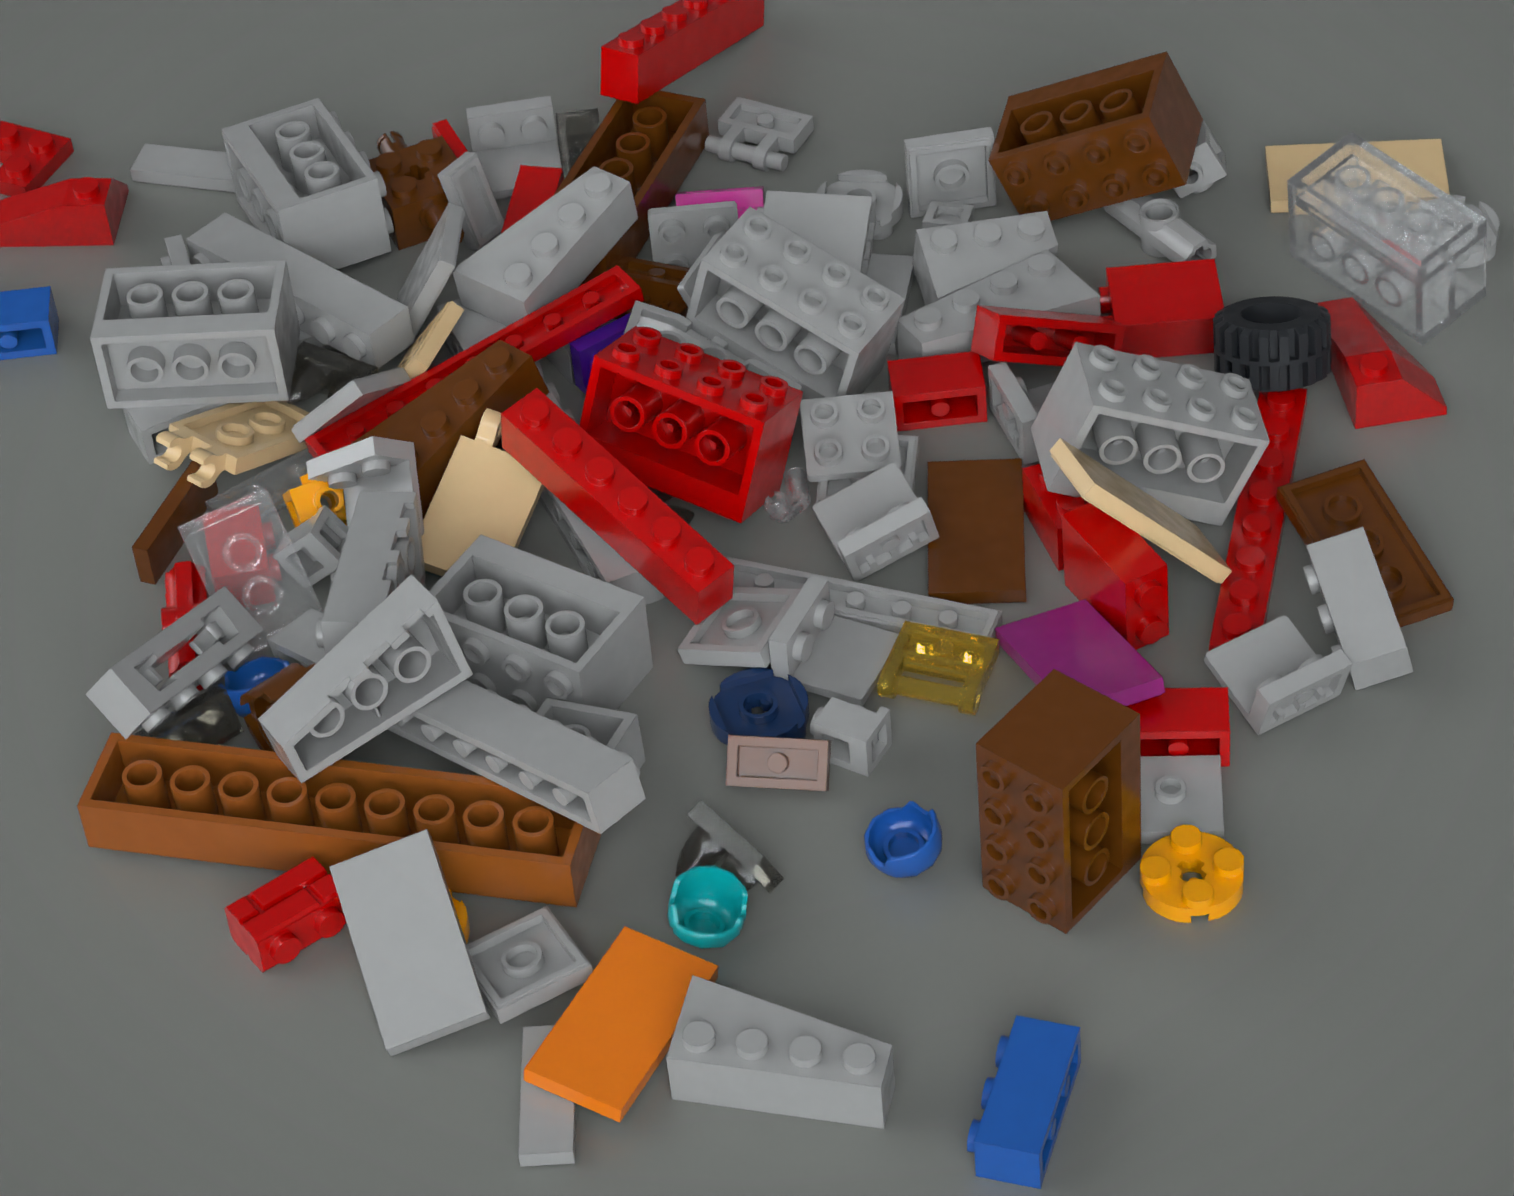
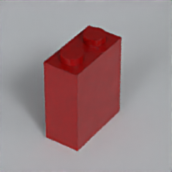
M1215 259L1106 268V286L1098 287L1100 314L1108 313V316L1104 317L1126 325L1122 352L1135 355L1145 354L1154 358L1214 353L1213 318L1217 311L1224 308Z
M1086 503L1062 514L1065 586L1079 601L1086 599L1135 650L1153 644L1169 635L1167 563L1138 533L1091 503Z

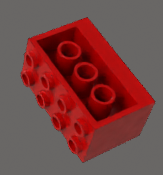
M635 326L594 355L579 426L646 486L741 524L780 491L803 391L788 386V383L779 377L762 376L749 371L738 361L730 359L721 360L708 355L697 345L678 343L662 337V334L654 328Z

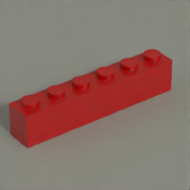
M679 0L670 6L662 8V11L648 19L642 20L640 24L626 32L620 33L618 37L601 46L600 95L639 104L764 26V0Z
M538 388L534 389L501 413L502 448L696 625L733 598L734 565Z

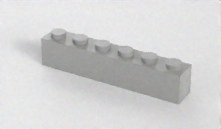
M225 212L186 239L191 264L286 260L300 330L315 337L320 343L328 344L347 354L354 361H360L378 370L415 342L408 306Z

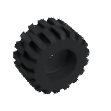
M1257 297L1230 304L1217 311L1213 318L1215 372L1224 374L1234 373L1250 380L1253 391L1280 392L1299 389L1323 380L1331 372V317L1328 310L1317 303L1293 297Z

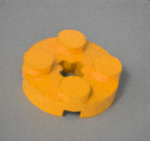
M1177 826L1171 831L1169 836L1154 842L1142 856L1140 884L1143 888V897L1153 911L1172 921L1191 923V916H1203L1209 914L1208 921L1220 918L1234 909L1242 898L1244 856L1241 851L1234 848L1226 840L1213 834L1201 832L1196 826ZM1188 872L1199 873L1203 877V879L1192 877L1188 881L1182 878L1183 874Z

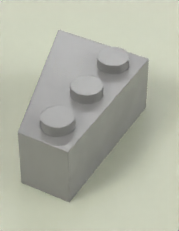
M1047 211L916 229L912 265L926 306L1046 249L1057 257L1058 242Z

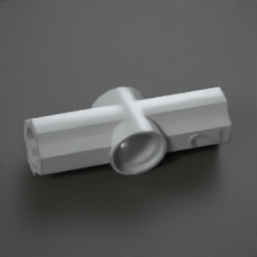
M1147 195L1104 207L1108 214L1141 238V249L1149 256L1167 257L1172 262L1215 259L1217 256L1216 244L1179 217V205L1171 199L1153 198Z

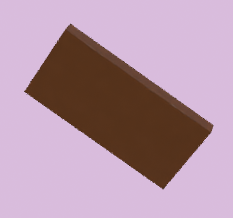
M1022 458L927 462L928 508L939 534V538L928 543V596L964 604L1026 602Z
M1365 459L1277 488L1276 499L1305 546L1364 527L1400 628L1452 610L1453 597Z

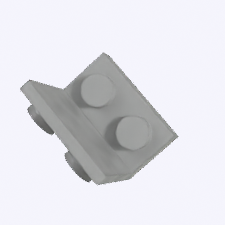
M551 96L466 108L472 152L478 155L495 199H505L512 196L520 165L562 168Z
M735 201L649 209L648 223L653 261L691 268L712 237L718 234H725L738 220L737 203Z
M1006 362L989 365V403L991 411L1019 458H1022V463L1026 465L1039 461L1031 426L1054 382L1027 390L1024 380L1021 377H1015Z
M893 391L801 400V428L808 481L818 482L866 477L892 462L896 463L902 471Z
M372 436L306 461L309 480L328 482L329 488L343 489L348 528L360 491L417 492L421 536L424 534L414 442Z
M894 462L813 505V511L854 582L860 581L939 538L928 506L922 496L916 497L900 468Z
M810 575L768 639L771 669H773L775 677H782L788 680V674L795 677L808 692L828 698L834 697L851 704L863 706L902 644L901 635L835 616V604L833 601H830L829 580Z
M1285 615L1208 651L1204 658L1205 664L1221 686L1228 687L1229 697L1257 735L1339 696L1352 667V662L1342 649L1325 657L1321 654L1316 655L1291 620Z

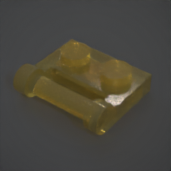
M905 621L881 671L878 681V695L890 699H895L897 695L954 706L958 707L960 713L975 716L980 706L982 692L1000 654L999 639ZM904 671L961 682L964 685L961 688L902 675Z

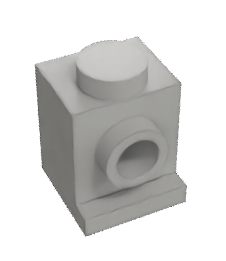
M323 505L314 516L284 535L272 558L278 561L283 570L306 590L337 569L349 528L326 505Z
M831 697L825 707H819L814 713L810 725V733L814 735V739L831 740V764L869 777L892 745L890 709L881 706L877 712H874L861 705L851 704Z

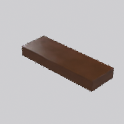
M193 460L132 546L141 582L156 585L219 493L216 481L208 488H201L187 481L188 475L196 473L201 467V464Z

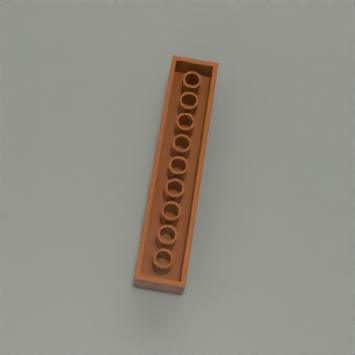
M113 732L110 733L77 805L89 847L288 871L314 856L326 869L327 874H331L330 866L427 829L432 836L447 886L451 892L577 907L601 837V834L483 776L339 759L301 784L274 751L131 735L125 739L121 733Z

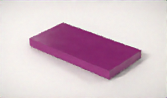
M1086 599L995 628L997 643L1036 685L1055 669L1124 706L1165 693L1163 677Z

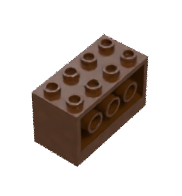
M1166 51L1009 96L988 161L1019 215L1047 211L1050 221L1186 185L1203 118Z
M1053 669L976 743L983 887L994 897L1000 900H1007L1028 912L1038 922L1049 924L1067 934L1141 859L1140 713Z

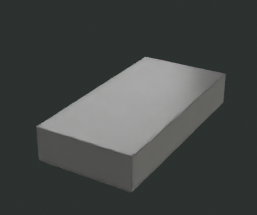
M465 152L437 175L448 202L464 208L462 228L467 248L479 250L502 231L504 219L477 153Z

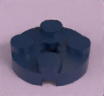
M752 668L742 670L725 678L719 684L720 692L714 699L712 696L710 698L708 708L712 731L717 739L727 746L728 735L804 739L806 737V725L809 720L808 695L801 682L789 674L788 680L782 677H775L773 669ZM761 707L763 711L767 712L752 714V708Z

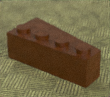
M498 340L353 443L372 436L414 442L422 517L424 519L461 435L475 440L486 408L502 413L536 388L545 395L549 393V390L531 355L502 340Z

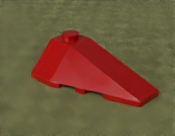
M70 178L1 199L0 247L114 245L129 192L128 185L114 178Z
M1353 297L1317 303L1325 307L1328 313H1330L1331 370L1355 429L1447 415V406L1435 378Z

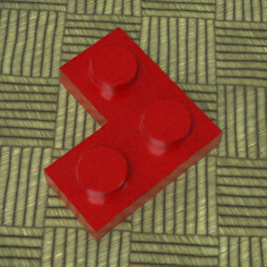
M0 121V163H3L0 167V194L14 196L42 187L74 152L71 138Z

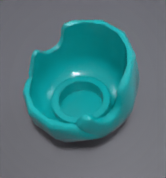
M716 865L694 866L680 874L673 883L667 913L669 926L673 929V933L686 944L700 949L723 948L740 935V931L743 928L747 915V889L733 872Z

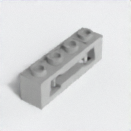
M224 586L112 666L86 693V696L125 739L142 727L147 733H150L171 714L167 708L172 705L178 712L199 694L200 691L196 688L198 685H201L205 690L209 689L227 673L228 670L224 667L226 664H229L234 670L249 658L255 651L250 643L264 629ZM197 633V637L189 643V646L198 656L174 673L158 690L156 686L163 678L155 668L180 651Z

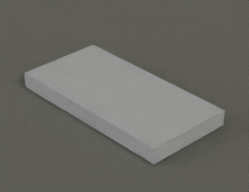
M427 829L329 867L384 1045L390 1056L397 1055L491 1018L432 836Z

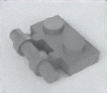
M736 97L718 119V131L723 137L709 135L705 141V151L718 154L720 160L732 163L737 159L752 163L754 169L767 172L770 169L783 172L788 165V156L778 153V151L795 154L814 130L813 116ZM744 142H750L758 145L757 147L744 144Z

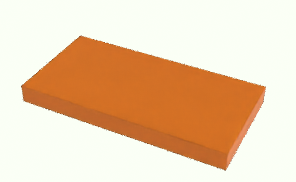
M624 926L525 1066L523 1081L620 1123L669 1050L692 975L715 983L718 978L719 966Z

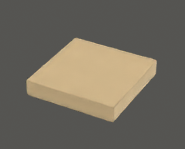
M453 301L447 302L409 347L397 368H404L410 379L424 373L431 365L464 312V309Z

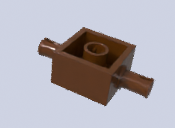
M390 131V136L394 143L384 133L377 141V149L381 155L369 160L371 170L373 172H380L386 186L387 195L381 199L383 208L388 210L393 223L394 232L390 233L389 236L398 250L428 241L449 203L437 174L457 158L442 136L422 140L418 144L407 147L401 134ZM462 228V231H461L460 243H461V242L463 241V239H464V231H463V228Z

